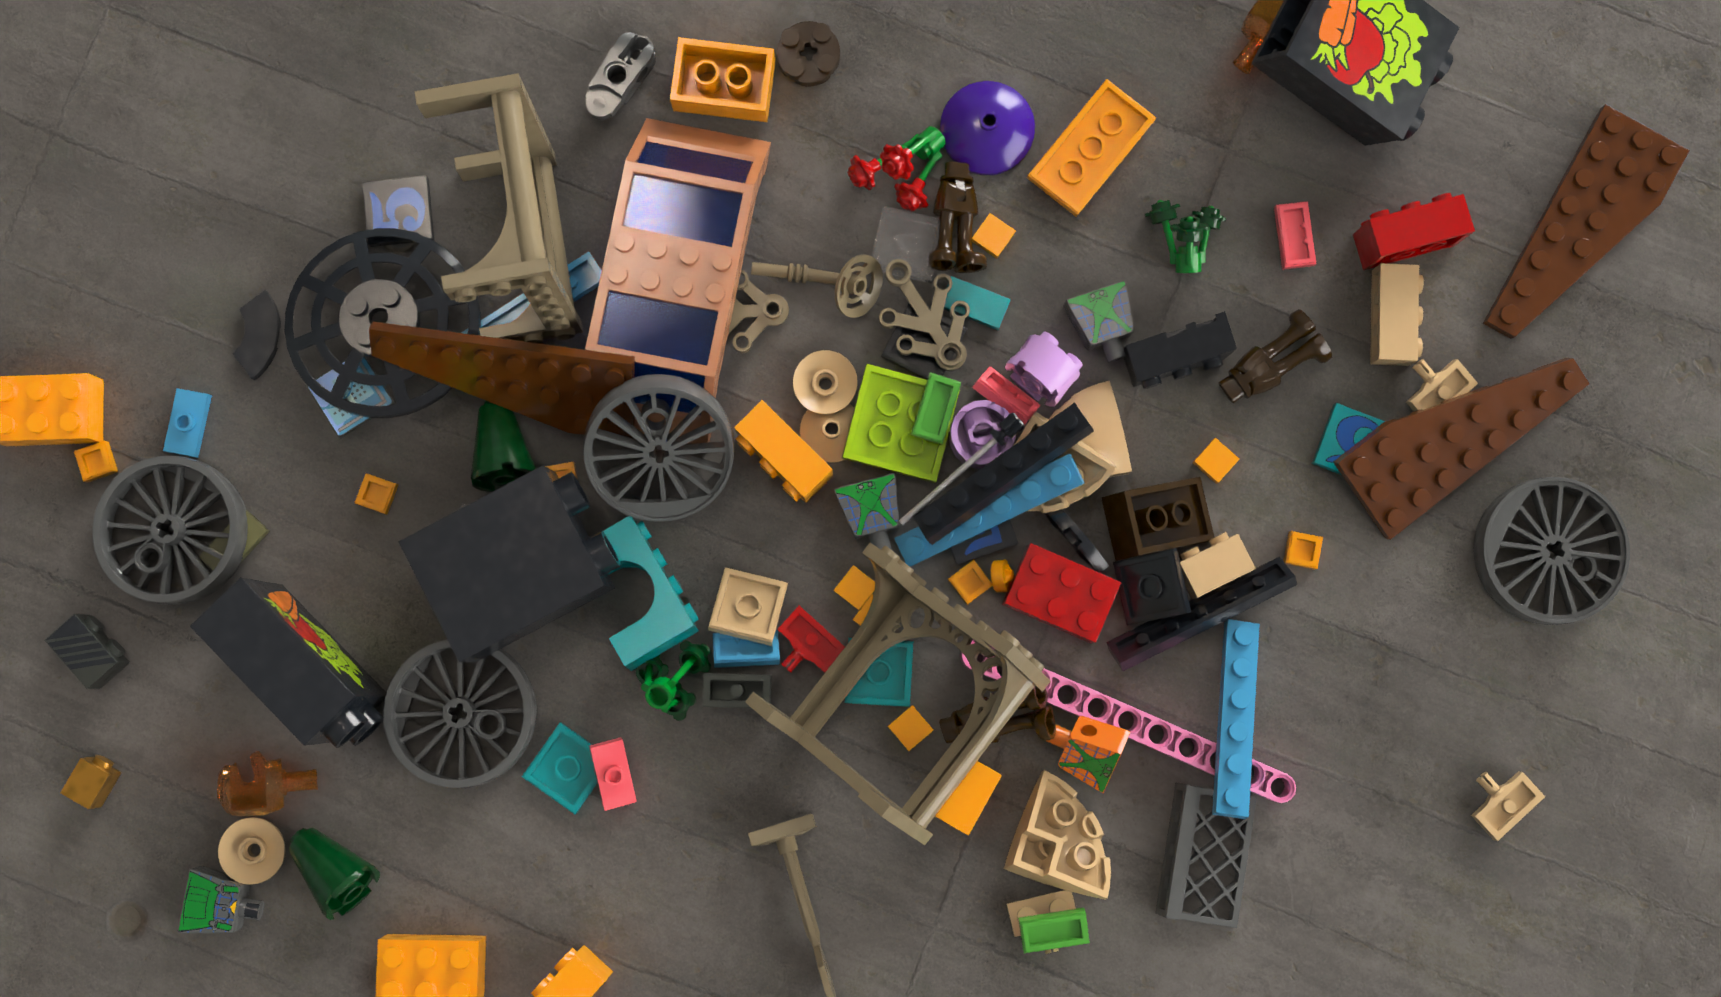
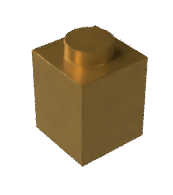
M101 755L80 758L60 794L87 809L100 808L103 806L122 772L113 768L114 763Z

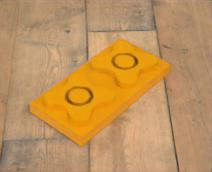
M1106 79L1028 174L1027 179L1077 217L1154 123L1156 117Z

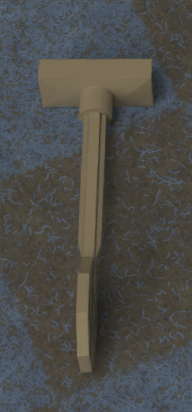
M808 814L748 833L751 846L776 843L779 855H783L804 929L814 949L824 991L827 997H836L827 961L820 945V931L796 850L799 849L795 837L817 827L814 815Z

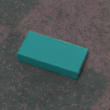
M951 276L952 288L947 293L944 309L950 311L954 302L959 300L965 301L970 307L968 319L999 330L1011 299ZM957 306L954 308V313L963 316L966 314V310L963 306Z

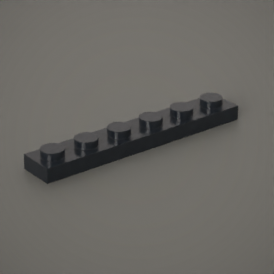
M1074 402L914 515L913 518L926 540L933 545L1094 432V429Z
M1279 556L1245 575L1190 600V613L1148 621L1106 642L1108 649L1121 670L1125 671L1296 586V576Z

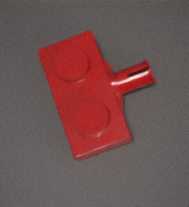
M800 605L777 629L790 641L794 649L781 663L786 668L795 659L787 668L790 673L803 659L815 663L825 673L845 648Z

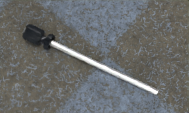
M1015 413L1009 414L999 423L1001 430L992 429L990 434L993 438L899 520L900 523L904 525L997 442L1003 447L1006 444L1004 437L1009 436L1013 438L1025 427L1021 419Z

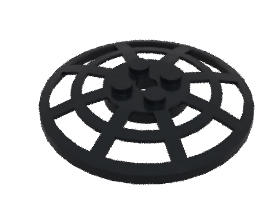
M375 228L359 231L338 239L325 247L307 264L290 292L285 311L284 332L287 350L293 366L302 380L316 395L333 407L353 415L369 418H394L427 408L443 398L453 388L439 382L424 394L410 400L404 381L417 375V373L407 369L400 370L399 366L384 361L387 372L385 375H368L356 372L364 355L376 358L371 354L369 327L372 323L373 315L379 311L387 312L388 320L386 323L420 327V313L437 309L438 323L436 330L447 331L449 321L448 307L467 303L469 310L467 334L480 336L481 311L478 296L470 302L451 301L447 294L443 293L435 277L421 265L428 254L434 251L451 266L455 274L464 272L465 270L460 262L447 249L432 239L415 232L396 228ZM394 236L419 243V245L409 258L391 253L369 254L366 238ZM347 244H354L356 258L338 267L328 276L325 282L310 275L330 254ZM372 263H392L401 265L402 268L393 281L375 280ZM355 268H359L362 284L356 286L349 294L334 287L335 283L345 274ZM414 273H416L427 283L434 296L414 300L405 289V286ZM302 287H305L317 293L311 312L312 332L294 339V309L297 297ZM328 298L341 305L339 322L321 328V313L324 301ZM343 335L345 340L353 347L344 365L332 355L325 341ZM316 345L324 361L339 374L331 392L322 387L310 375L301 361L299 351ZM351 381L369 386L391 385L397 404L368 406L347 401L343 397Z

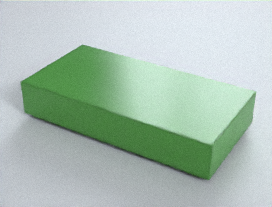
M931 372L929 373L911 436L939 445L943 444L961 382Z
M1084 908L1018 918L1024 953L1090 943Z

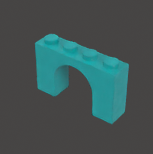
M628 516L603 532L612 544L621 564L620 567L609 572L608 575L622 568H638L647 572L654 584V600L647 614L639 621L609 638L623 665L630 671H633L647 660L655 658L699 632L694 623L699 618L690 603L683 604L679 597L683 589L674 575L668 577L663 567L668 565L659 548L653 550L650 546L648 539L652 538V535L643 520L637 523L633 517Z

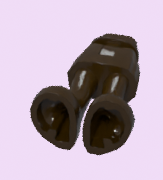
M946 162L945 175L940 177V186L933 209L935 216L940 217L939 239L936 250L930 252L928 256L929 266L938 271H948L954 268L956 273H973L982 271L987 267L985 255L974 252L972 247L973 217L978 215V204L973 185L974 179L969 176V164ZM954 220H957L956 253L954 250H952V233Z
M1298 309L1290 314V326L1282 335L1262 348L1258 346L1252 347L1241 357L1233 369L1231 368L1228 371L1229 376L1218 382L1231 403H1235L1242 397L1248 399L1252 395L1263 393L1280 385L1281 377L1306 360L1315 359L1320 363H1326L1332 358L1331 349L1322 334L1317 333L1287 356L1276 362L1272 361L1273 358L1290 345L1316 331L1315 324L1302 310Z
M1034 687L1017 709L1029 708L1034 711L1011 717L992 743L998 742L1000 736L1023 729H1035L1036 734L1044 741L1054 739L1056 724L1052 707L1046 706L1048 701L1046 689L1042 692L1037 687ZM974 702L960 710L953 711L951 717L940 719V728L947 744L953 743L964 728L971 714Z

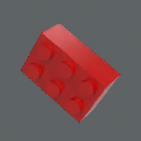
M1444 193L1431 199L1432 203L1421 205L1420 201H1415L1401 206V211L1390 214L1389 209H1385L1369 215L1370 219L1362 222L1361 227L1353 234L1363 271L1375 268L1380 263L1390 264L1453 247L1475 232L1464 194L1452 197L1451 193Z
M1030 543L1024 551L1002 605L1092 644L1097 642L1121 582Z

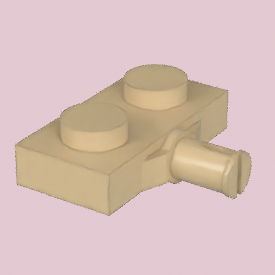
M1421 359L1412 368L1424 380V383L1420 390L1407 400L1406 403L1413 411L1424 410L1441 404L1440 402L1468 393L1478 383L1458 359L1452 360L1441 371L1436 373L1433 372L1424 359Z
M1518 771L1502 785H1498L1487 772H1484L1476 781L1486 790L1489 796H1487L1485 803L1471 816L1493 840L1499 841L1545 796L1523 772Z
M1067 890L1006 904L1014 937L1021 936L1019 917L1076 909L1072 892ZM1051 949L1045 950V954L1052 953ZM1052 949V951L1056 952L1059 951V949Z

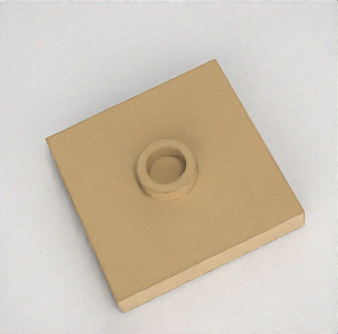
M725 567L708 631L772 646L788 583Z

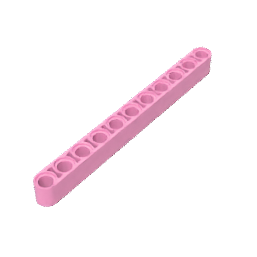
M960 652L961 662L965 667L972 670L967 658ZM997 666L989 668L984 673V676L995 681L1002 677L997 672ZM1045 668L1042 670V673L1051 680L1045 688L1048 695V704L1078 717H1088L1121 728L1118 723L1119 716L1123 712L1128 711L1134 718L1133 726L1128 729L1131 732L1128 739L1215 776V769L1210 765V757L1216 752L1217 743ZM1063 685L1070 686L1074 692V697L1068 704H1063L1058 699V690ZM1095 698L1101 700L1104 705L1103 713L1098 717H1093L1088 712V704ZM1154 725L1161 726L1164 731L1163 739L1159 743H1153L1149 738V730ZM1185 738L1191 739L1194 744V750L1189 756H1183L1179 750V745ZM1252 759L1254 777L1251 780L1250 792L1279 803L1291 800L1296 792V784L1293 778L1286 773ZM1280 778L1284 782V791L1280 795L1275 796L1271 791V784L1275 779Z

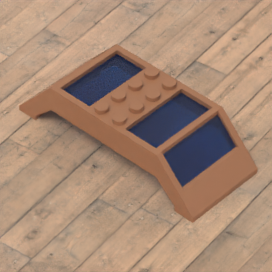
M646 118L625 160L585 350L635 356V378L652 374L673 375L700 385L716 398L718 380L756 196L763 175L766 172L771 142ZM657 393L656 398L666 401L671 408L675 395ZM650 394L635 397V403L640 412L644 403L651 399ZM685 398L680 399L669 431L670 433L697 404ZM702 411L679 436L710 423L714 419L706 411ZM655 412L648 415L647 418L652 422H660L665 417ZM635 418V428H637L644 434L643 430L641 429L639 423ZM711 433L687 444L710 442Z

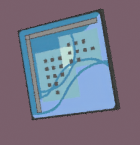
M364 355L356 372L377 375ZM330 369L315 380L331 392L339 374ZM353 381L350 382L343 397L347 401L368 406L395 404L385 386H369ZM305 385L339 439L372 419L353 415L333 407L316 395L308 385Z

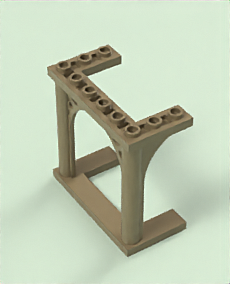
M519 73L415 91L416 105L424 118L493 107L499 150L454 158L455 167L463 182L503 175L506 191V218L497 242L489 253L471 268L462 273L441 276L444 292L451 301L470 302L475 300L476 296L485 294L504 296L510 294L513 289H522L530 302L525 311L511 323L479 328L480 336L542 344L545 339L568 340L574 338L575 334L583 333L582 320L574 307L552 166L557 165L556 156Z
M870 542L862 553L873 565L875 591L869 611L850 642L791 717H788L754 692L745 703L766 721L796 740L859 793L857 797L881 817L923 845H926L933 835L926 829L932 819L1031 690L1037 687L1043 692L1051 680L1042 673L1045 666L1032 657L1033 654L1020 645V642L1010 633L1003 630L1001 634H998L981 620L978 624H975L970 620L973 615L961 605L956 604L953 608L947 604L949 598L940 590L934 587L930 592L924 586L927 582L914 573L910 566L900 560V557L885 545L880 550ZM922 608L925 613L924 622L919 628H913L911 625L912 613L916 609ZM934 618L941 624L937 629L931 627ZM902 623L904 628L902 632L895 633V630L901 627L899 624ZM963 636V640L958 643L957 638ZM918 637L938 638L956 646L967 658L975 681L974 703L969 719L960 734L903 808H900L815 736L870 665L883 652L895 644ZM981 653L988 659L980 663L977 661V656ZM994 666L1002 667L1001 678L993 682L984 681L983 675L986 670ZM987 690L997 691L995 694L990 692L989 699L985 701L984 694Z

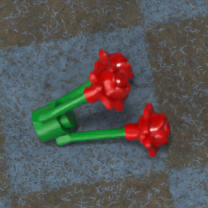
M929 126L922 133L916 134L902 145H885L883 148L884 152L880 153L878 160L874 158L867 162L863 159L860 160L857 155H854L850 159L851 166L848 168V176L854 186L858 188L865 187L867 190H871L875 187L874 173L879 171L881 166L883 171L894 180L899 178L907 180L910 178V173L914 170V166L910 161L913 158V154L915 153L917 157L923 160L928 158L929 161L920 176L916 177L911 184L901 182V184L897 183L894 186L897 191L896 201L900 203L902 208L911 212L916 211V209L927 208L929 206L926 201L927 196L922 191L926 185L924 181L935 163L942 158L940 150L946 144L945 138L937 128Z

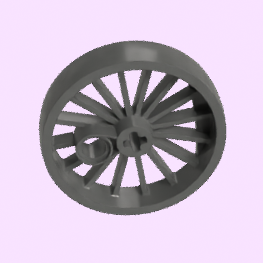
M644 375L632 378L614 387L597 403L586 425L583 441V458L591 484L597 493L613 508L641 520L672 521L697 513L708 506L721 493L729 479L734 462V437L729 419L723 407L703 387L690 380L673 375ZM650 394L651 399L644 403L640 412L633 398ZM656 394L675 395L671 408L666 401L656 398ZM685 398L697 404L670 433L669 431L680 399ZM626 402L644 434L614 412L613 409L619 404ZM702 411H706L714 419L710 423L679 436ZM657 412L665 418L660 422H652L647 417L651 413ZM604 418H608L633 438L598 429ZM717 429L721 431L724 439L722 442L687 444ZM597 438L629 448L594 451L593 440ZM661 445L662 450H657L656 446ZM724 452L721 463L689 455ZM632 458L604 472L598 464L599 460ZM684 464L715 473L708 481H705ZM639 466L620 487L610 480ZM650 467L640 497L627 493L631 486ZM656 468H658L661 499H646ZM663 468L667 471L681 497L666 498ZM674 469L700 488L688 494Z
M158 456L145 459L121 472L109 484L101 496L95 511L92 528L94 550L99 564L108 578L121 590L138 599L166 605L197 601L221 588L239 567L243 559L242 556L248 534L246 507L240 493L232 482L212 466L181 456ZM163 470L176 474L172 505ZM151 473H154L163 510L141 483V479ZM185 479H188L195 484L182 505ZM133 486L157 515L156 518L124 501V496ZM203 487L213 493L190 511ZM220 498L225 501L227 511L193 521ZM119 505L152 522L151 526L114 523ZM225 518H229L230 521L229 533L191 530ZM169 525H171L170 527L174 530L172 535H170L171 533L167 530ZM114 528L151 532L149 535L113 545L112 532ZM191 535L228 538L224 554L192 538ZM188 542L220 559V562L212 572L209 571ZM141 545L135 551L134 557L121 567L116 557V552ZM157 551L159 553V562L156 566L151 567L148 563V557ZM184 551L205 577L204 580L195 586L192 585ZM176 557L184 591L170 594ZM135 567L144 572L138 584L128 576V573ZM163 573L160 593L156 594L148 591L147 586L154 574Z
M1541 477L1509 488L1487 507L1475 532L1473 554L1476 571L1484 589L1502 609L1528 622L1542 625H1562L1586 619L1602 610L1614 599L1621 589L1628 572L1630 543L1620 514L1612 503L1599 491L1585 483L1569 478ZM1539 488L1554 489L1551 526ZM1564 491L1577 498L1560 528ZM1530 493L1541 528L1522 506ZM1583 503L1587 504L1594 511V514L1567 535ZM1516 513L1534 535L1511 523ZM1599 519L1606 534L1569 543L1596 520ZM1508 529L1533 543V545L1502 540ZM1608 538L1610 555L1571 550V548ZM1549 545H1552L1551 551L1555 554L1553 557H1549L1550 551L1546 549ZM1499 547L1531 551L1530 555L1493 564ZM1531 559L1534 560L1533 563L1504 586L1501 585L1496 576L1495 569ZM1576 559H1580L1585 566L1584 573L1581 576L1573 569V562ZM1595 559L1609 560L1606 575L1596 572L1597 563ZM1539 567L1521 603H1518L1508 594V591ZM1546 574L1542 614L1530 610L1528 606ZM1555 577H1557L1567 614L1559 616L1552 614ZM1594 577L1603 582L1598 592L1594 594L1584 581ZM1568 581L1573 582L1588 600L1585 605L1577 610Z
M448 639L420 649L398 669L388 687L384 701V728L387 740L395 756L415 776L441 787L470 788L488 783L502 776L525 753L536 725V697L531 681L524 669L503 649L490 654L503 665L473 697V692L487 656L478 661L466 694L465 662H459L457 659V694L440 655L441 651L452 649ZM433 657L450 696L425 674ZM507 669L511 672L517 685L477 702ZM421 680L431 687L446 704L416 693ZM520 689L523 708L478 709ZM414 698L443 708V711L409 712ZM464 705L463 711L467 713V717L457 720L458 715L454 713V709ZM503 713H524L521 731L507 727V719ZM488 715H494L499 722V727L493 734L488 733L483 728V721ZM443 716V719L403 737L407 717ZM447 723L416 758L411 754L405 744L406 741ZM452 728L437 769L433 772L422 765L421 760ZM459 731L460 777L443 776L444 767ZM466 732L484 771V774L472 778L467 777ZM505 732L519 737L510 753L495 740V738L502 736ZM475 733L479 737L486 739L505 757L492 770Z

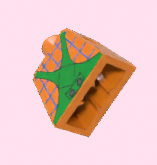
M1080 716L1072 731L1056 724L1054 739L1046 741L1064 749L1058 763L1061 769L1104 793L1131 732Z

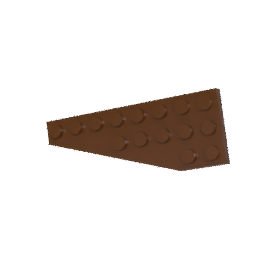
M1606 104L1601 107L1483 324L1510 339L1516 337L1661 205L1690 150Z
M374 321L369 327L372 356L573 434L584 435L592 411L605 394L625 381L635 378V356ZM626 402L619 404L613 409L614 412L635 427V417ZM604 418L598 429L633 438L608 418Z
M1564 358L1533 369L1529 373L1507 378L1498 384L1485 386L1445 400L1436 406L1414 411L1405 417L1383 422L1333 461V463L1384 538L1391 540L1589 385V382L1574 358Z

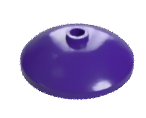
M981 81L963 87L950 98L941 116L940 132L946 142L944 149L954 162L969 164V172L974 174L996 175L1011 170L1025 158L1034 139L1035 121L1029 104L1015 89L999 82ZM990 117L995 121V124L987 126L983 120Z

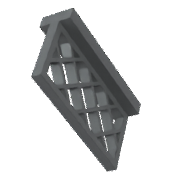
M1176 782L1155 913L1169 919H1182L1237 928L1257 797L1250 795L1248 818L1238 819L1235 822L1232 817H1225L1231 826L1217 836L1208 823L1217 815H1212L1211 811L1204 817L1198 808L1200 794L1210 795L1213 799L1214 789ZM1204 826L1212 840L1199 849L1193 841L1194 833ZM1235 831L1240 838V845L1236 851L1229 854L1221 841ZM1217 845L1225 859L1212 868L1203 855ZM1199 858L1207 873L1193 882L1188 874L1189 865ZM1230 864L1235 871V878L1232 883L1224 887L1216 874ZM1212 878L1220 892L1206 901L1198 888ZM1194 891L1202 906L1193 913L1182 912L1184 898ZM1223 897L1230 904L1228 919L1218 918L1211 908ZM1205 911H1207L1210 916L1201 915V914H1203Z

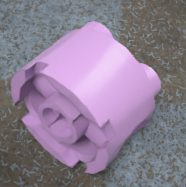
M1044 331L1040 336L1036 334L1030 335L1020 351L1006 363L1005 368L1006 371H1011V369L1014 371L1010 377L1029 396L1037 401L1044 397L1048 399L1044 405L1055 407L1068 388L1079 378V370L1083 364L1075 355L1071 353L1066 354L1057 346L1059 344L1057 339Z
M989 400L973 401L963 406L954 417L949 431L950 447L955 457L964 464L993 438L990 434L992 429L1001 430L999 423L1010 413L1004 407L1002 408L1000 405ZM1016 435L1013 438L1009 436L1004 437L1006 444L1003 447L997 442L970 467L981 469L1013 446Z

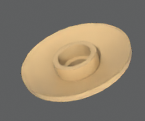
M830 350L816 351L807 355L798 364L793 376L794 392L799 402L811 412L823 415L837 413L846 408L853 400L857 390V374L851 362L840 353ZM823 379H828L832 383L831 387L827 390L821 389L819 386L820 381Z
M849 404L843 410L827 415L817 414L809 410L804 414L800 424V437L825 462L835 463L846 460L842 459V454L854 407ZM831 423L836 424L838 427L837 433L833 435L826 432V426Z
M250 817L236 821L226 829L220 839L218 847L220 865L224 872L236 882L253 885L267 881L278 872L283 864L286 850L284 838L279 829L268 820ZM253 844L260 846L261 851L258 856L253 855L251 852Z

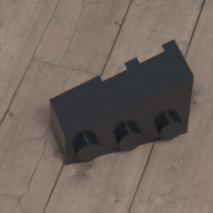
M1225 311L1215 314L1216 317L1213 320L1199 324L1192 322L1186 324V328L1169 333L1163 332L1126 345L1124 347L1126 354L1124 360L1133 387L1142 385L1143 389H1148L1162 384L1161 379L1173 375L1174 380H1178L1192 375V369L1203 366L1204 370L1208 371L1222 366V360H1225L1237 349Z

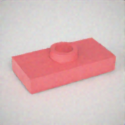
M1308 201L1276 205L1274 213L1282 270L1315 266L1317 263Z
M990 366L972 387L987 400L995 402V404L1000 405L1002 408L1004 407L1010 414L1015 413L1024 424L1029 421L1040 407L1038 402Z
M620 737L590 745L589 749L603 809L607 811L637 802L623 739Z

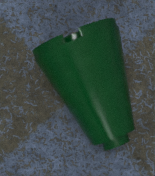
M485 401L484 405L478 410L471 480L474 488L493 492L495 491V486H504L535 470L536 467L514 412Z
M315 828L300 829L290 839L289 853L322 914L329 920L334 919L333 914L336 912L343 916L358 906L372 891L368 887L372 879L377 883L380 878V872L375 866Z

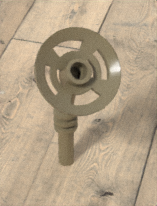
M867 254L857 255L850 259L840 273L808 268L806 264L803 267L797 264L795 267L793 263L785 266L752 262L751 275L787 278L788 282H792L794 279L795 283H799L802 280L803 284H806L807 281L835 285L836 306L843 315L851 318H857L866 314L874 306L880 295L883 283L880 263L877 259ZM858 262H865L863 266L854 265ZM871 273V286L867 293L865 292L867 288L866 275ZM849 293L854 294L855 296L849 298ZM860 301L859 305L847 308V303L854 304Z

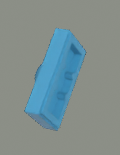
M176 389L163 448L164 452L199 458L212 395Z
M778 630L775 632L772 646L720 633H712L714 668L780 664Z

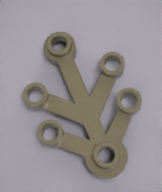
M902 259L892 260L886 267V279L892 286L900 288L918 317L897 313L892 308H885L879 314L880 325L886 329L897 326L929 333L935 344L915 341L910 335L900 336L896 342L898 353L904 356L915 353L933 357L938 366L944 370L953 371L959 369L967 357L966 348L960 342L964 321L970 313L969 305L961 300L952 304L950 315L953 320L947 337L940 327L947 293L952 288L951 277L947 274H939L934 278V296L931 309L929 310L910 280L912 271L909 263ZM894 270H902L904 277L900 280L895 279L892 276ZM945 279L949 286L946 289H939L937 281ZM963 306L966 314L957 316L954 313V308ZM891 313L895 320L892 323H885L882 319L883 315ZM902 340H909L912 344L911 349H901L900 342ZM946 350H953L956 353V358L954 360H947L944 352Z
M741 269L740 275L745 277V281L743 284L738 285L737 290H742L756 304L743 305L735 298L728 335L744 318H756L745 333L740 332L733 337L734 349L739 353H747L752 348V342L767 326H778L785 322L789 315V306L787 301L780 295H765L749 281L748 274ZM674 303L669 304L664 311V319L667 325L675 330L684 329L690 321L717 320L718 312L687 308L684 305ZM771 304L779 307V311L774 315L767 312V308ZM674 310H681L683 314L680 319L674 320L671 318V313ZM714 332L703 336L700 341L701 349L707 355L710 354V350H707L704 345L707 340H713ZM746 338L749 341L748 345L745 348H739L736 345L738 339Z

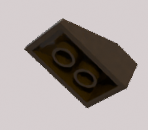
M1201 477L1126 490L1101 498L1116 561L1206 542L1214 538Z

